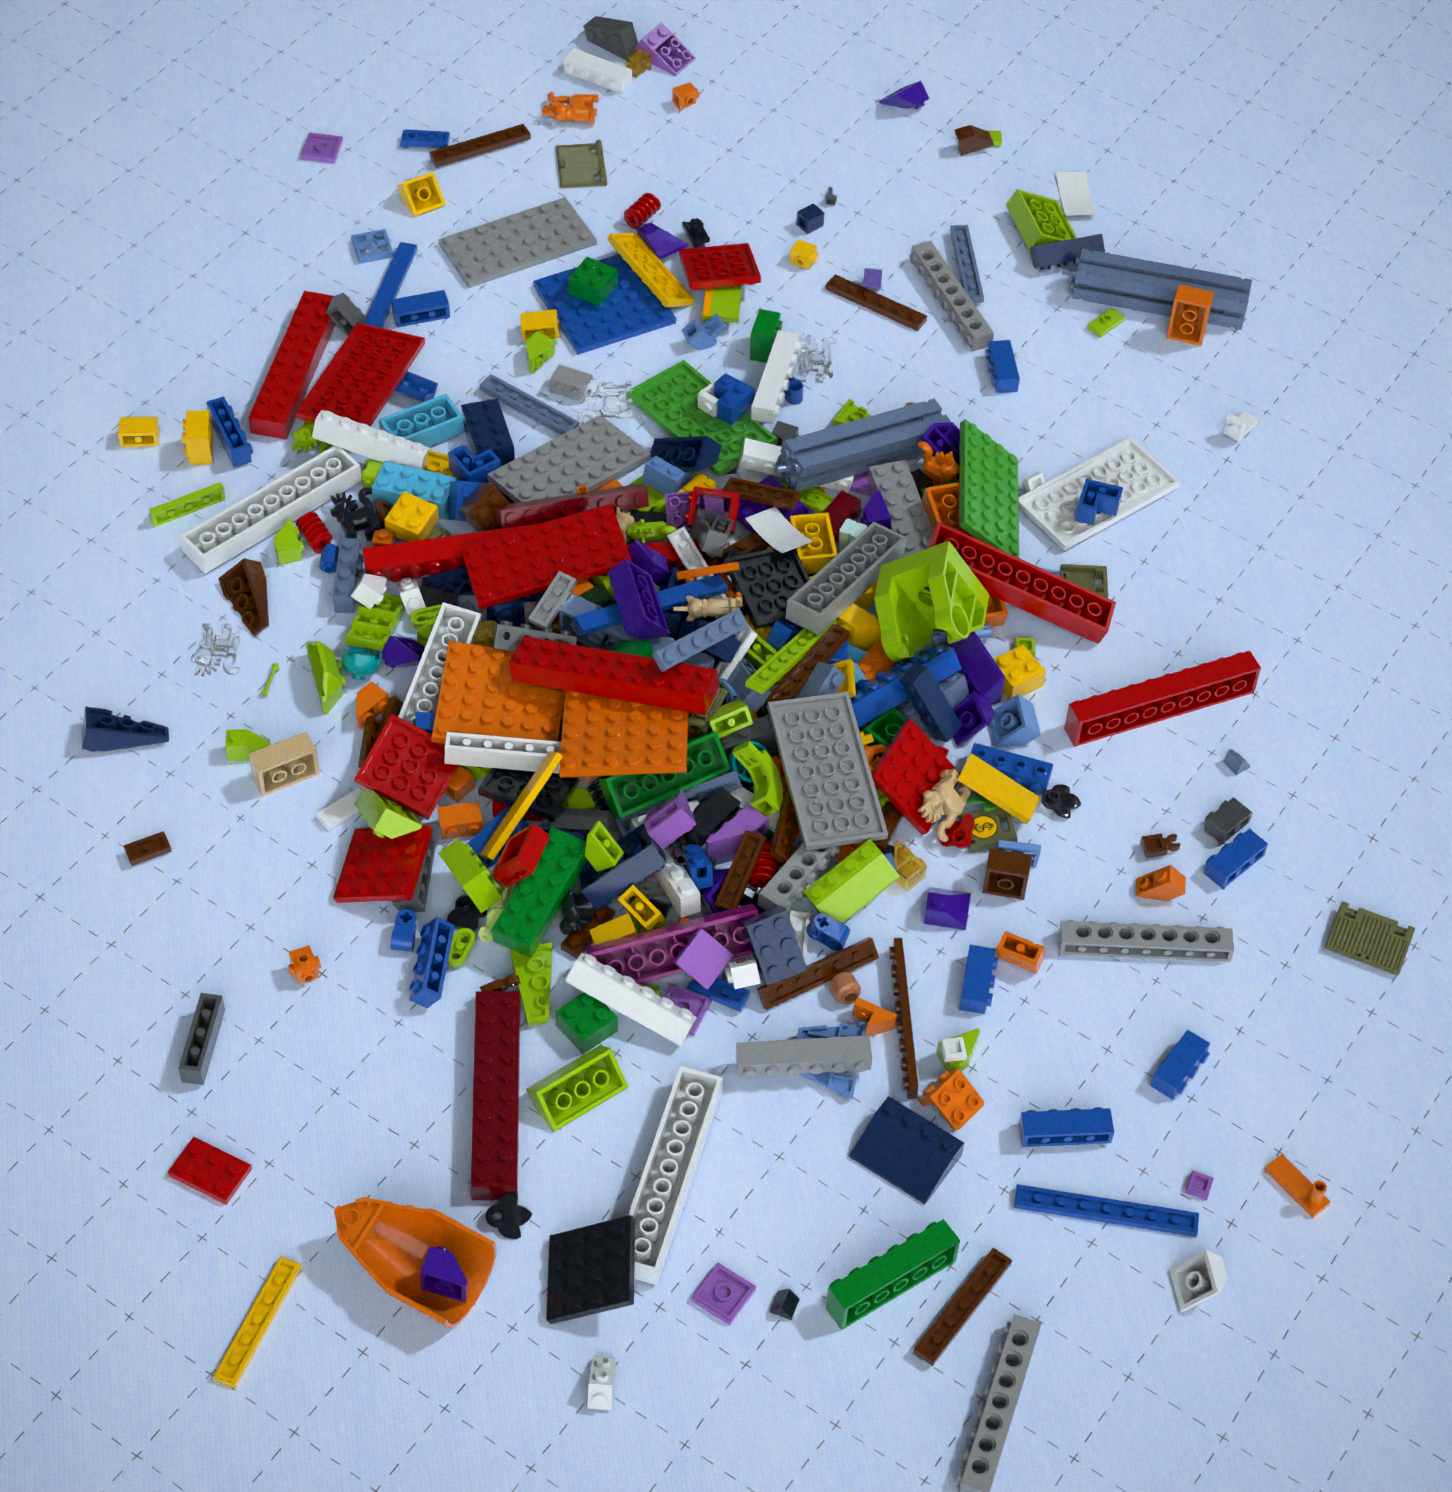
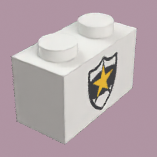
M752 954L731 959L724 967L726 979L729 984H733L735 989L761 984L757 964Z

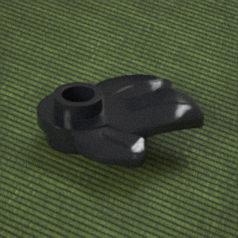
M1054 785L1051 790H1046L1042 794L1041 801L1043 806L1047 809H1053L1055 814L1063 818L1069 819L1071 816L1070 810L1081 806V801L1076 795L1070 793V787L1067 785Z
M462 895L457 898L455 909L448 914L447 922L455 925V928L461 926V928H469L474 932L479 924L478 918L487 916V910L481 913L468 895Z
M517 1193L503 1195L498 1203L489 1207L486 1212L487 1223L491 1227L498 1228L500 1234L509 1239L521 1238L519 1226L527 1223L532 1217V1213L527 1208L517 1205ZM495 1213H500L502 1215V1218L500 1220H494L493 1215Z

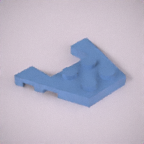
M859 1022L857 1025L844 1023L837 1027H827V1025L803 1027L798 1029L796 1039L865 1036L867 1022ZM834 1072L800 1074L853 1100L856 1078L837 1075Z

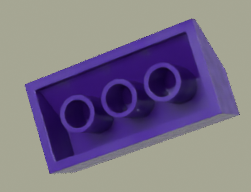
M624 559L608 571L609 583L614 590V599L618 603L619 615L623 619L625 632L639 640L670 635L651 574L628 559Z
M975 631L971 632L966 639L951 644L948 643L946 638L943 645L954 648L962 667L956 673L965 675L969 694L971 695L973 692H976L989 699L991 705L1001 702L1005 675Z

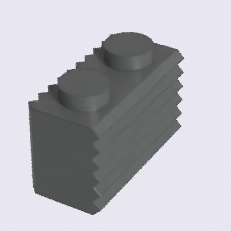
M344 293L332 297L326 314H329L328 316L336 322L335 324H338L340 329H343L342 331L347 336H349L357 323L365 324L364 322L367 319Z
M1233 797L1229 802L1225 800L1215 813L1212 811L1206 816L1204 830L1211 837H1214L1217 842L1224 844L1250 822L1253 812Z

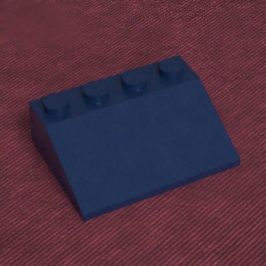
M644 823L616 841L624 854L614 867L597 872L588 861L580 874L581 891L595 910L608 906L612 899L618 895L621 896L632 885L636 883L641 884L647 879V876L653 872L661 871L665 864H667L663 849L647 833Z
M888 1096L875 1112L849 1157L925 1205L962 1157L964 1142Z

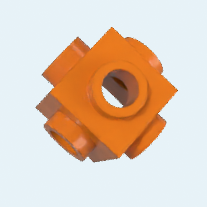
M310 945L289 952L290 964L288 969L291 977H296L298 984L311 982L319 978L320 960L318 956L313 955Z

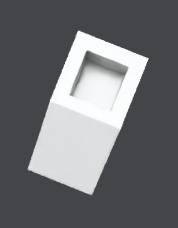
M364 574L354 587L351 597L371 610L374 604L379 605L382 601L383 594L387 589L385 586L387 578Z

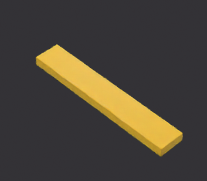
M549 751L479 854L484 859L494 860L560 763V760L563 758L560 753Z
M281 1256L279 1257L213 1375L215 1381L233 1388L237 1387L301 1271V1264Z

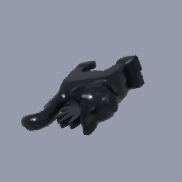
M365 487L359 491L358 499L364 505L360 509H357L358 504H356V500H352V495H349L347 499L345 492H343L341 497L338 493H336V498L332 495L330 496L335 506L330 510L331 516L337 518V521L341 524L342 529L346 533L345 538L357 539L356 532L365 530L366 540L372 541L375 530L379 531L382 529L380 520L373 510V504L366 497V495L372 494V488Z

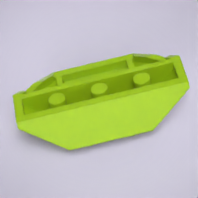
M306 641L308 659L323 714L325 715L331 711L343 696L342 686H346L344 674L339 673V671H342L340 660L335 659L334 652L320 641Z

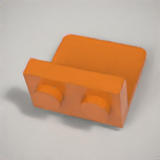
M960 1069L945 1070L937 1076L938 1080L934 1084H930L923 1089V1095L918 1101L923 1107L934 1104L951 1128L959 1130L984 1106V1100Z

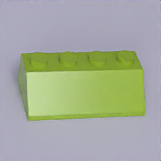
M365 787L355 802V806L359 810L358 813L364 816L363 820L368 822V826L373 829V833L381 838L387 836L393 839L419 830L422 827V824L411 811Z
M869 839L806 889L804 894L819 913L826 914L840 923H845L901 877L884 854Z
M599 1045L526 1088L537 1112L551 1130L555 1132L628 1088V1084L611 1048Z

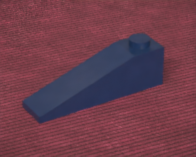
M708 436L654 439L650 453L652 458L657 456L669 464L678 467L680 470L691 473L700 472L716 464L722 445Z
M466 566L422 578V586L458 595H474Z
M85 707L82 749L91 752H103L169 742L168 727L148 721H141L139 723L133 721L131 716L124 715L122 718L112 715L113 711L107 709Z

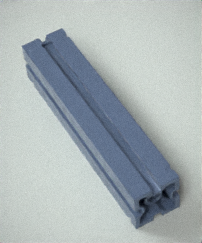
M1083 248L1081 256L1077 255L1075 266L1078 267H1074V269L1063 268L1062 275L1072 276L1075 281L1072 280L1070 291H1073L1072 299H1083V301L1171 317L1179 284L1214 292V297L1207 324L1229 328L1234 327L1242 330L1252 279H1241V277L1099 251H1090Z
M935 398L930 399L928 402L923 401L797 436L794 439H787L783 443L781 455L778 456L774 470L776 474L781 473L782 476H786V484L791 490L800 492L802 489L807 490L869 472L870 466L905 459L907 461L921 457L924 451L917 444L922 442L921 436L932 423H950L951 421L947 415L941 414L942 408Z

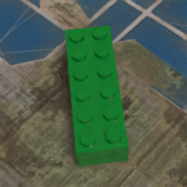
M708 731L688 740L687 772L603 776L598 781L613 817L623 818L671 797L680 789L683 791L728 772L731 768L717 731Z
M554 827L548 833L550 837L533 874L518 883L491 929L493 942L529 958L533 957L559 912L564 898L571 891L588 862L585 857L586 841Z
M944 1219L937 1223H930L921 1233L910 1235L904 1243L893 1245L888 1249L887 1253L880 1257H873L862 1268L856 1267L845 1278L834 1280L828 1287L826 1310L841 1330L847 1328L955 1263L960 1239Z

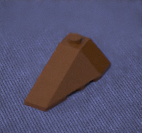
M243 558L219 577L218 580L225 598L231 601L233 609L242 616V621L252 635L257 636L269 626L267 580L261 562Z

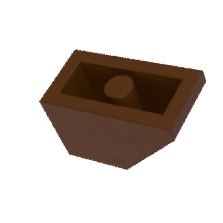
M973 125L954 130L961 156L994 146L988 131Z

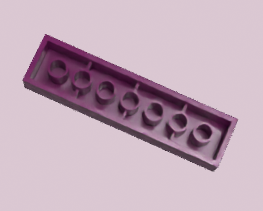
M749 904L585 948L587 954L595 957L599 963L609 965L617 973L629 976L634 979L635 983L641 984L684 972L673 962L699 928L705 930L733 954L731 959L752 954L741 921L757 915L758 909L754 905Z

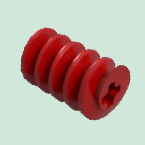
M651 193L643 194L625 210L624 219L627 225L633 229L640 228L644 222L648 221L653 214L660 210L661 203L655 195Z
M308 512L296 521L298 530L315 553H321L325 545L331 544L332 534L325 527V524L316 512Z
M765 842L749 880V885L753 887H765L776 875L779 862L769 854L770 842Z

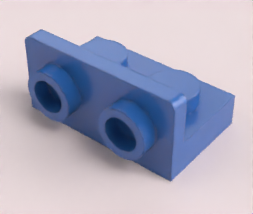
M407 371L395 391L425 402L435 397L438 383Z

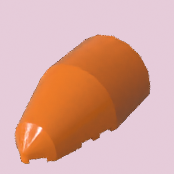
M362 1197L340 1207L339 1205L334 1210L339 1240L386 1294L450 1329L458 1325L467 1316L479 1299L494 1267L497 1255L494 1241L443 1213L430 1208L422 1209L416 1208L413 1205L406 1204L405 1206L393 1204L389 1201ZM430 1246L434 1248L438 1246L444 1247L453 1253L468 1281L466 1303L421 1290V1269Z

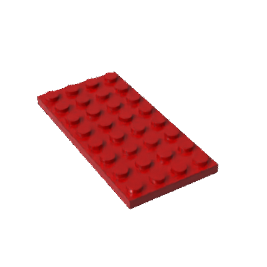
M357 323L296 411V419L315 423V419L320 411L324 410L371 427L425 345V338Z
M612 503L460 546L479 610L546 591L559 571L577 579V582L607 574L608 571L624 559L632 562Z

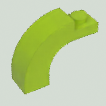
M751 741L735 747L732 754L748 770L754 783V795L750 804L765 817L779 811L783 799V787L780 774L771 756L766 750L759 751Z

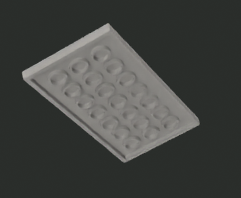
M566 197L438 239L439 246L468 288L597 245V239Z
M599 415L488 473L487 480L515 503L576 494L577 488L581 485L586 486L589 492L651 459V453L602 415Z
M841 692L768 702L767 708L805 851L862 843L869 839L872 841L887 839L888 831L849 693Z

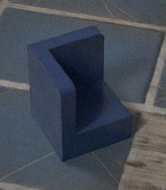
M811 204L797 211L796 225L806 234H809L823 227L825 213L815 204Z

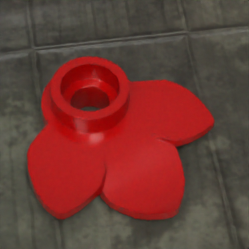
M967 813L961 822L955 820L954 824L949 829H946V835L949 840L943 842L938 838L940 844L945 847L955 846L959 849L967 847L972 842L973 837L971 833L975 827L972 815Z

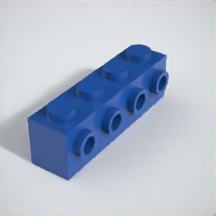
M224 396L207 401V410L210 413L211 423L233 467L252 462V446L247 442L244 430L240 429L239 420L234 417L232 406L228 405Z
M974 743L971 753L1034 793L1043 794L1047 790L1054 764Z
M438 917L434 918L427 925L425 924L421 929V942L416 951L418 955L417 962L413 967L414 977L409 986V991H411L409 1000L426 1008H429L441 999L455 925Z
M1110 1108L1028 1110L1021 1112L1019 1119L1022 1147L1112 1143L1114 1135Z

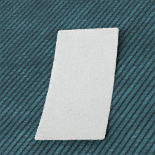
M1056 172L1065 215H1096L1090 194L1087 172Z
M776 507L745 518L768 544L781 553L813 542L799 532Z

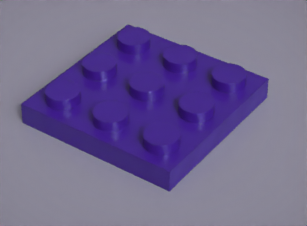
M771 475L759 482L786 489ZM740 499L737 520L751 533H754L756 531L745 518L774 506ZM730 500L724 503L725 509L728 512L730 508ZM798 501L793 511L776 507L787 520H790V516L798 515L805 511L804 504Z

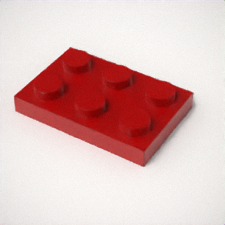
M193 1136L169 1169L168 1175L227 1205L251 1172L252 1166Z

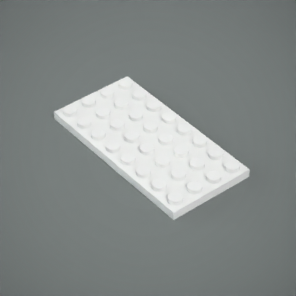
M1130 437L1020 496L1019 508L1065 551L1179 488L1180 481ZM1086 478L1123 487L1121 502L1116 516L1097 512L1093 525L1075 521L1077 505Z

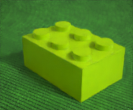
M458 838L438 853L481 913L502 899L498 892L501 889L500 886L492 878V875L468 843L463 844Z

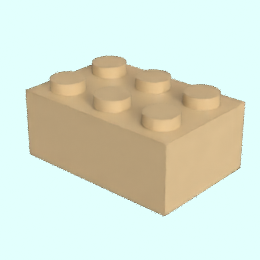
M307 732L294 735L289 739L276 742L273 745L248 754L252 778L262 797L320 775L317 751Z

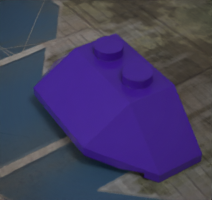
M953 422L932 423L921 436V441L931 446L932 456H935L936 452L940 453L942 451L946 455L951 451L954 460L960 467L959 428Z

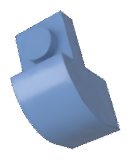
M715 314L704 325L694 319L681 331L687 342L693 347L708 349L717 344L715 338L723 333L727 327L721 316Z

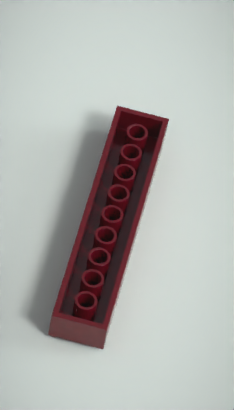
M476 991L471 1158L472 1201L499 1200L507 1193L518 1194L520 991Z

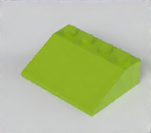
M1016 189L1006 203L1009 214L1012 216L1015 226L1018 228L1030 252V247L1077 238L1058 201L1055 199Z

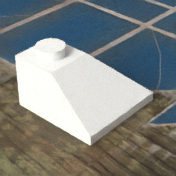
M1208 1250L1169 1269L1178 1305L1182 1312L1220 1294L1228 1278L1222 1256Z

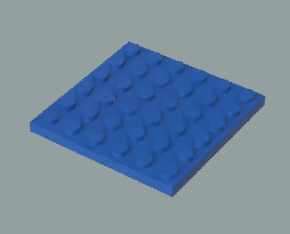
M620 254L598 260L618 269V285L600 306L568 293V277L576 268L533 281L534 288L548 310H557L559 327L577 355L676 324V317L670 308L661 304V301L642 282L641 278L622 259Z

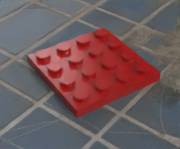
M749 243L689 248L679 251V257L690 290H701L703 288L717 289L723 286L736 287L743 284L754 285L761 283V275Z
M392 714L355 776L354 782L429 820L459 765L444 764L445 744L431 742L432 734Z
M908 719L901 726L871 775L878 789L919 833L924 835L929 832L933 823L931 821L926 822V817L922 818V813L918 812V809L923 805V793L926 790H931L941 780L940 773L943 770L956 768L911 719Z
M422 825L419 830L393 839L387 836L381 838L375 835L372 828H355L333 896L335 902L412 900L433 831L431 826Z

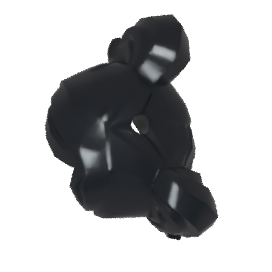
M577 890L569 891L562 902L561 908L563 919L560 922L559 928L563 935L580 931L581 926L591 924L594 915V907L583 897L582 892Z

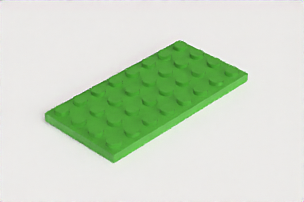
M685 360L626 391V397L673 438L708 436L722 445L717 463L708 467L718 477L739 466L740 451L745 438L773 445L778 443V438L758 421L751 420V415L747 412L731 425L717 418V416L713 417L699 409L698 393L711 384V382Z
M964 419L960 422L959 526L976 539L1019 558L1018 459L1014 454H1010L1001 444H997L988 434H984L975 424Z

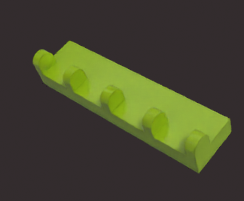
M219 482L149 509L148 517L153 526L157 527L226 500L224 487Z

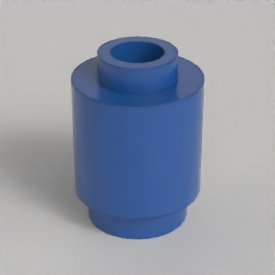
M327 544L321 551L319 567L325 573L336 572L339 554L338 546Z

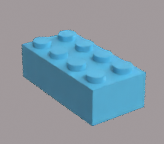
M443 394L379 419L380 430H384L387 433L401 436L409 441L421 443L429 447L463 434L464 417L449 396Z
M384 461L372 486L373 504L379 498L394 506L405 491L437 505L439 519L446 520L449 508L450 481H457V477Z

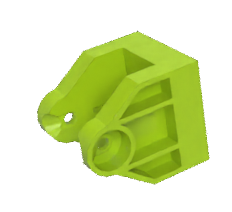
M950 541L881 565L874 600L881 629L882 646L888 658L893 662H899L913 657L916 651L924 649V647L931 644L933 630L936 628L947 632L949 644L966 639L971 632L984 628L989 593ZM929 586L930 592L925 590L924 587Z

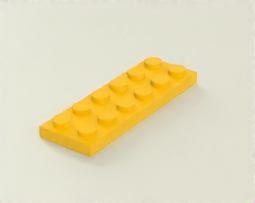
M637 233L609 234L607 240L629 264L631 269L636 272L651 292L656 295L663 306L682 307L693 305L695 299Z

